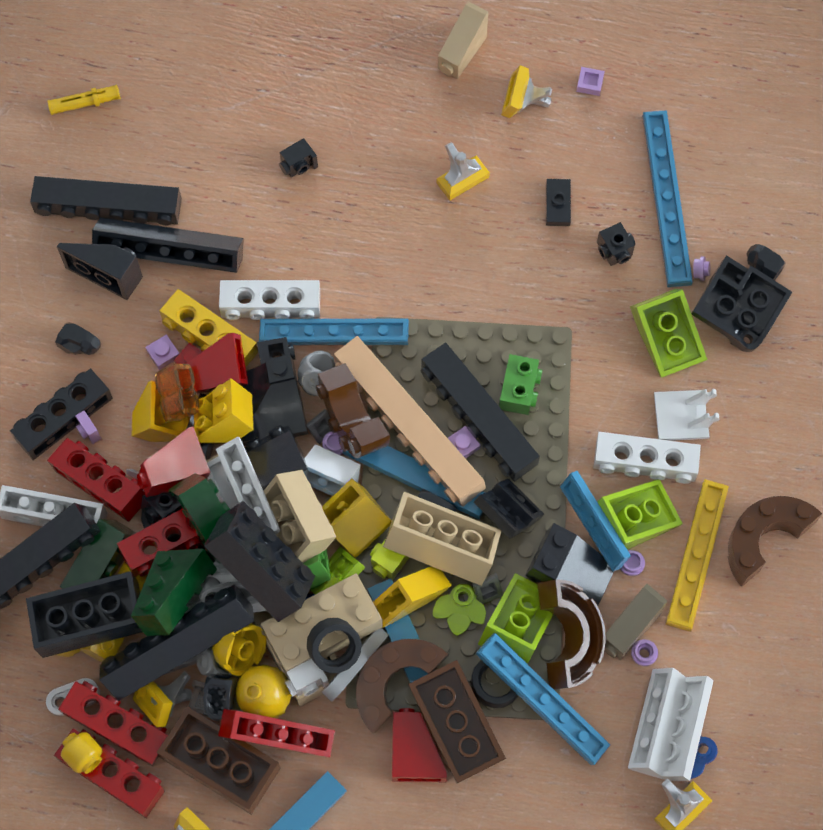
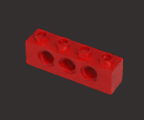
M66 438L49 457L47 462L56 473L129 522L140 510L142 496L145 495L143 489L139 488L137 479L132 478L129 480L125 477V472L119 467L107 465L108 462L100 454L95 453L92 455L88 452V447L82 442L77 441L74 443L69 438Z
M183 509L117 543L120 554L135 577L138 575L141 577L148 575L157 551L197 549L202 544L196 530L191 528V521L183 514ZM171 534H179L181 536L176 542L167 540ZM148 546H155L157 548L154 554L147 555L144 553L145 548Z
M75 681L58 710L153 766L159 757L157 751L168 736L165 734L167 729L165 727H156L153 723L150 725L143 721L144 715L133 708L126 711L119 707L121 702L111 695L107 694L105 698L96 693L98 688L87 681H83L82 684ZM90 701H96L100 704V710L94 715H89L85 712V706ZM117 714L123 717V724L121 727L114 729L108 725V720L112 715ZM137 728H142L147 732V736L142 742H135L131 738L132 732Z
M224 709L218 736L330 757L335 730Z
M73 728L68 734V736L74 732L77 735L82 732H89L84 729H82L81 732H78ZM89 733L90 736L95 740L96 737ZM104 743L101 747L102 754L100 757L102 761L88 774L84 772L78 774L144 818H147L165 792L162 786H160L162 781L150 772L145 776L137 771L140 767L128 758L122 761L116 757L118 752ZM61 744V746L58 748L54 756L60 762H62L70 768V766L61 757V751L64 747V745ZM110 765H116L118 767L117 773L112 777H106V768ZM131 780H139V788L134 792H128L127 784Z

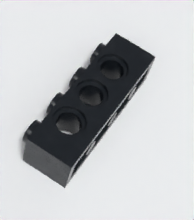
M90 368L86 372L79 373L67 387L58 389L49 401L39 404L28 417L18 420L10 432L28 456L35 460L76 428L79 424L76 418L77 414L85 411L88 417H90L111 401L113 397L109 388ZM86 394L84 399L75 400L77 395ZM58 410H66L63 415L55 416V413ZM46 425L42 431L35 432L37 426Z

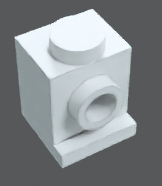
M312 659L286 672L289 680L285 684L292 697L296 694L298 697L302 694L309 696L319 689V685L322 684L325 689L329 684L324 671Z

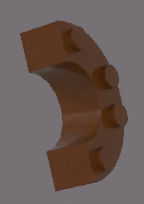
M346 363L318 373L319 385H316V391L319 398L324 401L330 417L328 419L329 428L333 434H338L342 450L344 452L348 451L355 458H360L387 447L390 443V434L379 417L371 419L360 398L356 379Z
M789 496L768 497L748 507L738 519L728 542V563L733 576L740 586L745 585L759 573L766 563L759 549V539L762 535L769 531L781 530L792 534L798 539L818 521L822 513L806 501Z
M551 580L537 583L540 610L549 611L557 616L565 632V645L562 653L554 661L546 663L549 686L554 690L578 686L593 675L592 671L597 664L601 663L606 643L603 617L593 598L589 599L583 592V588L577 584L566 580Z
M420 639L396 640L375 651L364 664L356 686L358 710L367 728L372 733H376L393 715V711L387 702L386 691L387 685L395 673L408 667L421 668L427 673H431L436 670L449 654L437 645Z

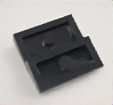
M509 478L498 482L492 490L479 495L474 501L509 539L526 530L544 515Z

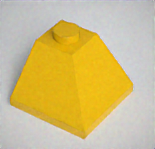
M152 380L149 381L132 412L131 436L150 442H171L187 428L191 418L192 395L183 394L182 390Z

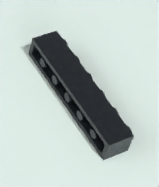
M42 176L34 177L30 199L34 213L42 216H50L51 214L61 215L66 218L78 216L86 217L90 220H97L101 217L143 224L152 222L163 226L178 225L182 201L179 187Z
M101 217L92 229V244L116 245L122 249L126 247L136 254L137 259L237 273L243 260L244 238Z
M446 342L421 359L420 371L423 377L428 382L432 381L437 387L436 392L443 401L448 400L452 405L451 409L454 415L459 420L463 419L468 425L467 429L475 439L479 438L483 443V450L490 458L494 457L499 463L498 467L505 477L510 476L515 482L539 464V454Z
M73 503L0 559V609L10 605L13 601L12 599L19 593L30 590L33 587L32 583L51 574L54 570L53 567L57 564L71 559L77 549L87 546L94 541V536L101 531L86 506Z
M235 584L229 588L221 589L214 597L196 604L192 610L185 613L169 635L146 636L138 642L130 643L118 654L105 658L100 664L99 680L120 701L215 645L225 635L233 631L235 633L254 622L253 606Z

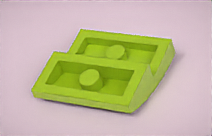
M339 547L328 560L331 579L310 590L316 595L356 573L359 575L365 569V566L343 548Z

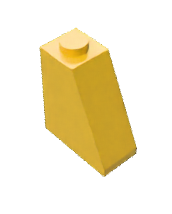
M430 566L400 578L375 599L373 603L382 618V628L432 602L452 585L443 571Z

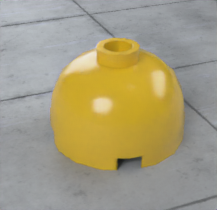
M250 623L235 633L233 631L225 635L212 647L216 662L225 671L236 676H241L253 663L258 665L266 649V636L262 635V629Z
M268 665L252 667L245 671L237 681L235 691L236 701L240 709L246 713L271 718L282 714L289 705L291 694L285 684L286 679H288L285 673L276 667Z

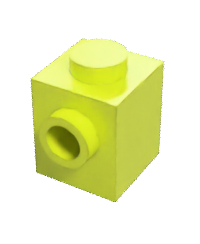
M384 540L382 544L377 543L370 553L371 566L374 573L383 579L387 576L393 581L410 557L384 548Z

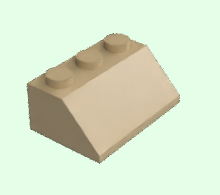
M303 470L276 474L264 490V494L280 528L276 536L286 546L290 547L297 558L304 563L325 551L336 538V535Z

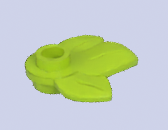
M459 584L452 589L450 594L441 596L436 601L433 608V617L436 619L447 618L451 632L455 636H459L469 628L471 622L484 624L486 610L484 605L476 599L475 591L470 585ZM465 594L468 596V600L462 602L458 599V596Z

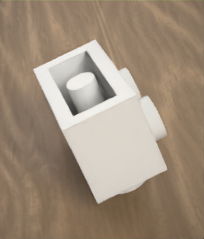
M316 444L305 457L308 470L304 471V474L313 488L333 496L351 478L358 482L361 465Z

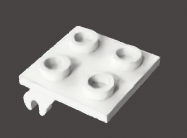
M707 389L654 392L658 439L668 441L709 439V427L713 422L719 421V414L714 413L713 416H710L709 413H706V403L711 398L717 396L716 390L712 389L711 392H707Z

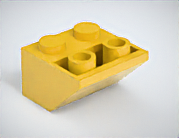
M230 378L225 383L218 385L211 393L204 398H200L194 404V430L199 443H227L236 437L241 439L254 430L252 394Z
M352 478L322 506L330 525L333 527L336 535L335 539L355 558L376 540L392 522L370 493Z

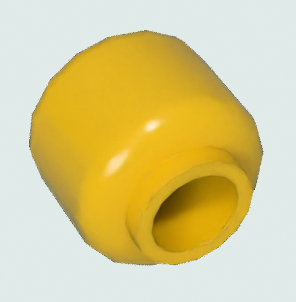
M74 732L62 742L64 747L61 751V757L75 773L84 772L88 774L102 761L100 757L102 748L87 732H82L78 735Z

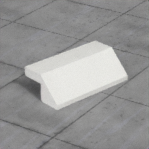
M236 437L216 449L218 457L207 462L211 472L208 480L212 479L217 486L219 492L216 496L221 503L225 501L231 509L244 501L277 535L280 531L278 523L240 437Z
M674 668L652 670L628 765L630 770L664 780L690 781L714 680L708 676L685 677Z

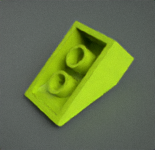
M674 289L630 306L638 331L661 378L707 360L683 290Z
M659 479L604 496L597 501L627 550L683 524Z
M516 573L514 574L487 623L478 645L483 646L489 637L496 633L527 664L529 663L553 616L549 611L540 610L538 584Z

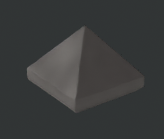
M326 409L306 424L318 444L323 441L327 433L331 432L328 425L330 417Z
M496 573L486 577L482 586L472 583L476 598L482 604L503 596Z

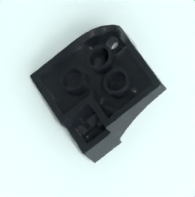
M726 255L710 279L709 284L691 314L725 335L730 340V344L743 352H752L765 339L791 296L792 291L751 265L749 268H746ZM743 338H749L750 344H747Z
M290 354L267 359L265 363L246 371L248 384L242 385V387L252 394L254 430L241 438L244 446H246L248 441L256 437L262 439L268 436V432L271 429L280 425L283 427L289 425L294 437L308 434L301 391L297 382L294 361Z

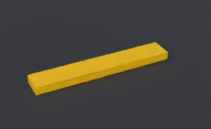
M706 479L702 483L666 625L692 631L729 488L727 485Z

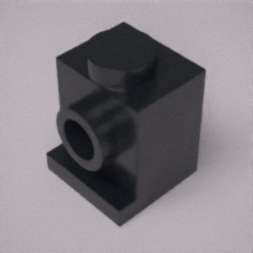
M304 138L280 152L281 162L279 166L285 175L289 174L291 178L297 174L305 173L311 166L313 169L318 168L317 155Z
M287 337L257 342L261 364L275 356L288 354L291 355L293 360H296L293 345L288 346Z

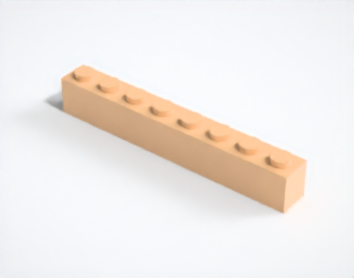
M358 336L334 353L337 360L335 367L346 363L356 379L359 394L363 392L367 397L365 401L374 412L378 410L383 415L381 420L389 430L394 428L397 431L398 435L396 437L405 448L409 446L414 451L412 456L420 466L425 464L429 468V476L436 484L442 483L446 488L444 493L452 503L457 501L463 507L486 489L484 479Z

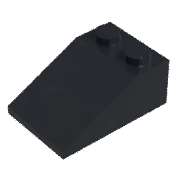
M59 243L57 245L66 269L125 300L129 299L143 278L136 254L129 248L124 247L122 249L116 245Z
M282 425L277 426L268 432V436L262 439L256 437L248 441L246 447H244L263 491L276 474L308 470L303 452L289 425L285 427Z
M553 523L546 531L525 576L538 583L551 580L573 582L583 588V592L589 599L593 598L597 606H599L614 571L611 570L604 557L578 535Z

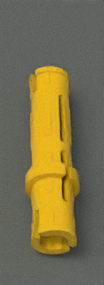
M116 84L96 89V87L91 88V91L47 100L50 114L54 115L92 105L98 107L101 106L100 103L120 100L121 96Z

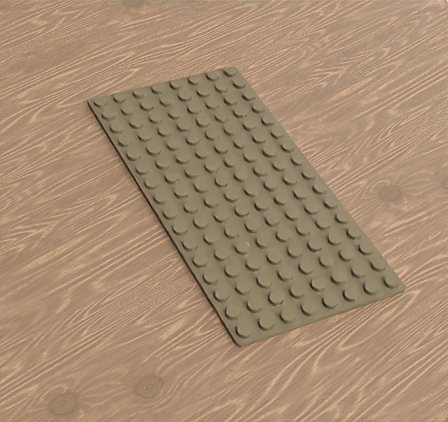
M392 317L375 318L409 319L408 345H372V353L447 438L468 425L463 419L459 420L454 415L451 409L452 405L448 400L443 401L440 398L432 381L428 382L423 377L420 371L421 359L446 342L498 406L509 354L539 360L538 369L543 371L540 384H535L533 392H538L536 406L530 407L529 415L502 410L539 454V464L514 482L510 476L505 477L502 474L497 460L494 457L490 458L485 453L482 447L483 443L479 438H476V440L481 445L480 449L466 458L484 479L486 489L483 492L486 493L492 490L498 482L509 478L544 513L533 525L511 539L501 531L493 565L487 575L488 577L492 574H497L503 594L515 573L537 584L538 582L525 576L546 531L553 523L565 528L566 496L560 486L567 478L572 330L568 327ZM368 406L367 413L370 418L379 417L381 420L383 415L378 410L374 412ZM383 423L390 434L388 446L414 458L412 456L414 451L409 446L405 448L397 439V431L394 428L389 430ZM363 464L362 486L370 493L391 520L404 492L417 497L420 494V491ZM457 509L459 514L499 529L484 512L478 520ZM390 526L356 557V560L365 566V569L358 577L366 591L367 588L389 579L387 576L383 579L374 573L371 566L370 553L377 543L382 544L386 539ZM409 558L393 579V583L400 578L428 568L430 565ZM443 571L452 586L437 599L408 615L420 640L435 644L449 654L436 670L457 660L472 689L471 677L473 670L481 660L476 655L477 651L482 647L478 645V642L502 596L483 604L486 610L484 624L471 622L469 628L463 634L455 636L448 626L447 618L436 619L433 617V608L436 601L441 596L450 594L455 586L467 584L473 588V582ZM460 594L458 599L465 602L468 600V596ZM554 614L528 663L548 685L546 663L554 661L561 654L562 623ZM369 635L361 638V643H363ZM389 637L383 641L378 649L391 642ZM362 668L346 688L345 703L351 709H358L356 686ZM491 668L486 669L482 674L481 686L488 695L500 697L510 691L511 688ZM404 669L395 673L387 685L386 697L388 705L392 711H399L401 708L415 709V712L422 713L408 685L410 682ZM555 689V691L560 695V689ZM520 696L512 704L504 708H491L484 706L478 701L485 717L543 720Z

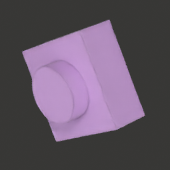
M581 67L576 92L600 96L605 71Z
M167 334L145 347L159 370L174 362V359L180 354Z
M82 411L77 414L76 418L79 424L76 428L82 438L88 437L92 444L99 441L101 437L86 412Z
M466 426L448 437L465 459L479 450L481 446Z

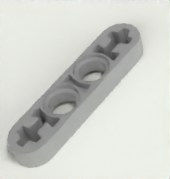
M382 628L371 633L362 643L361 654L357 662L350 669L337 673L321 693L332 702L388 637V634Z

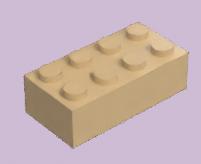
M404 492L395 510L383 547L482 586L493 565L501 530Z
M357 573L306 599L302 608L280 622H277L272 617L261 623L262 631L286 676L287 671L311 659L307 650V637L311 629L318 622L327 618L343 619L355 629L360 639L383 627L382 618ZM342 631L328 633L319 644L320 655L326 658L349 645L348 636Z

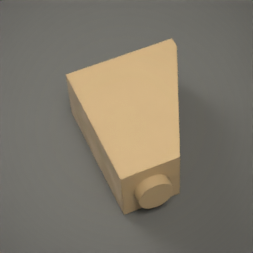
M469 1L466 3L438 55V69L445 75H452L458 79L487 38L488 11Z

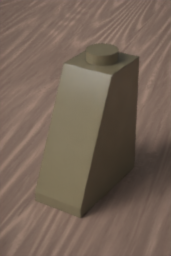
M646 584L606 632L604 651L613 658L616 656L621 660L662 614L667 600Z

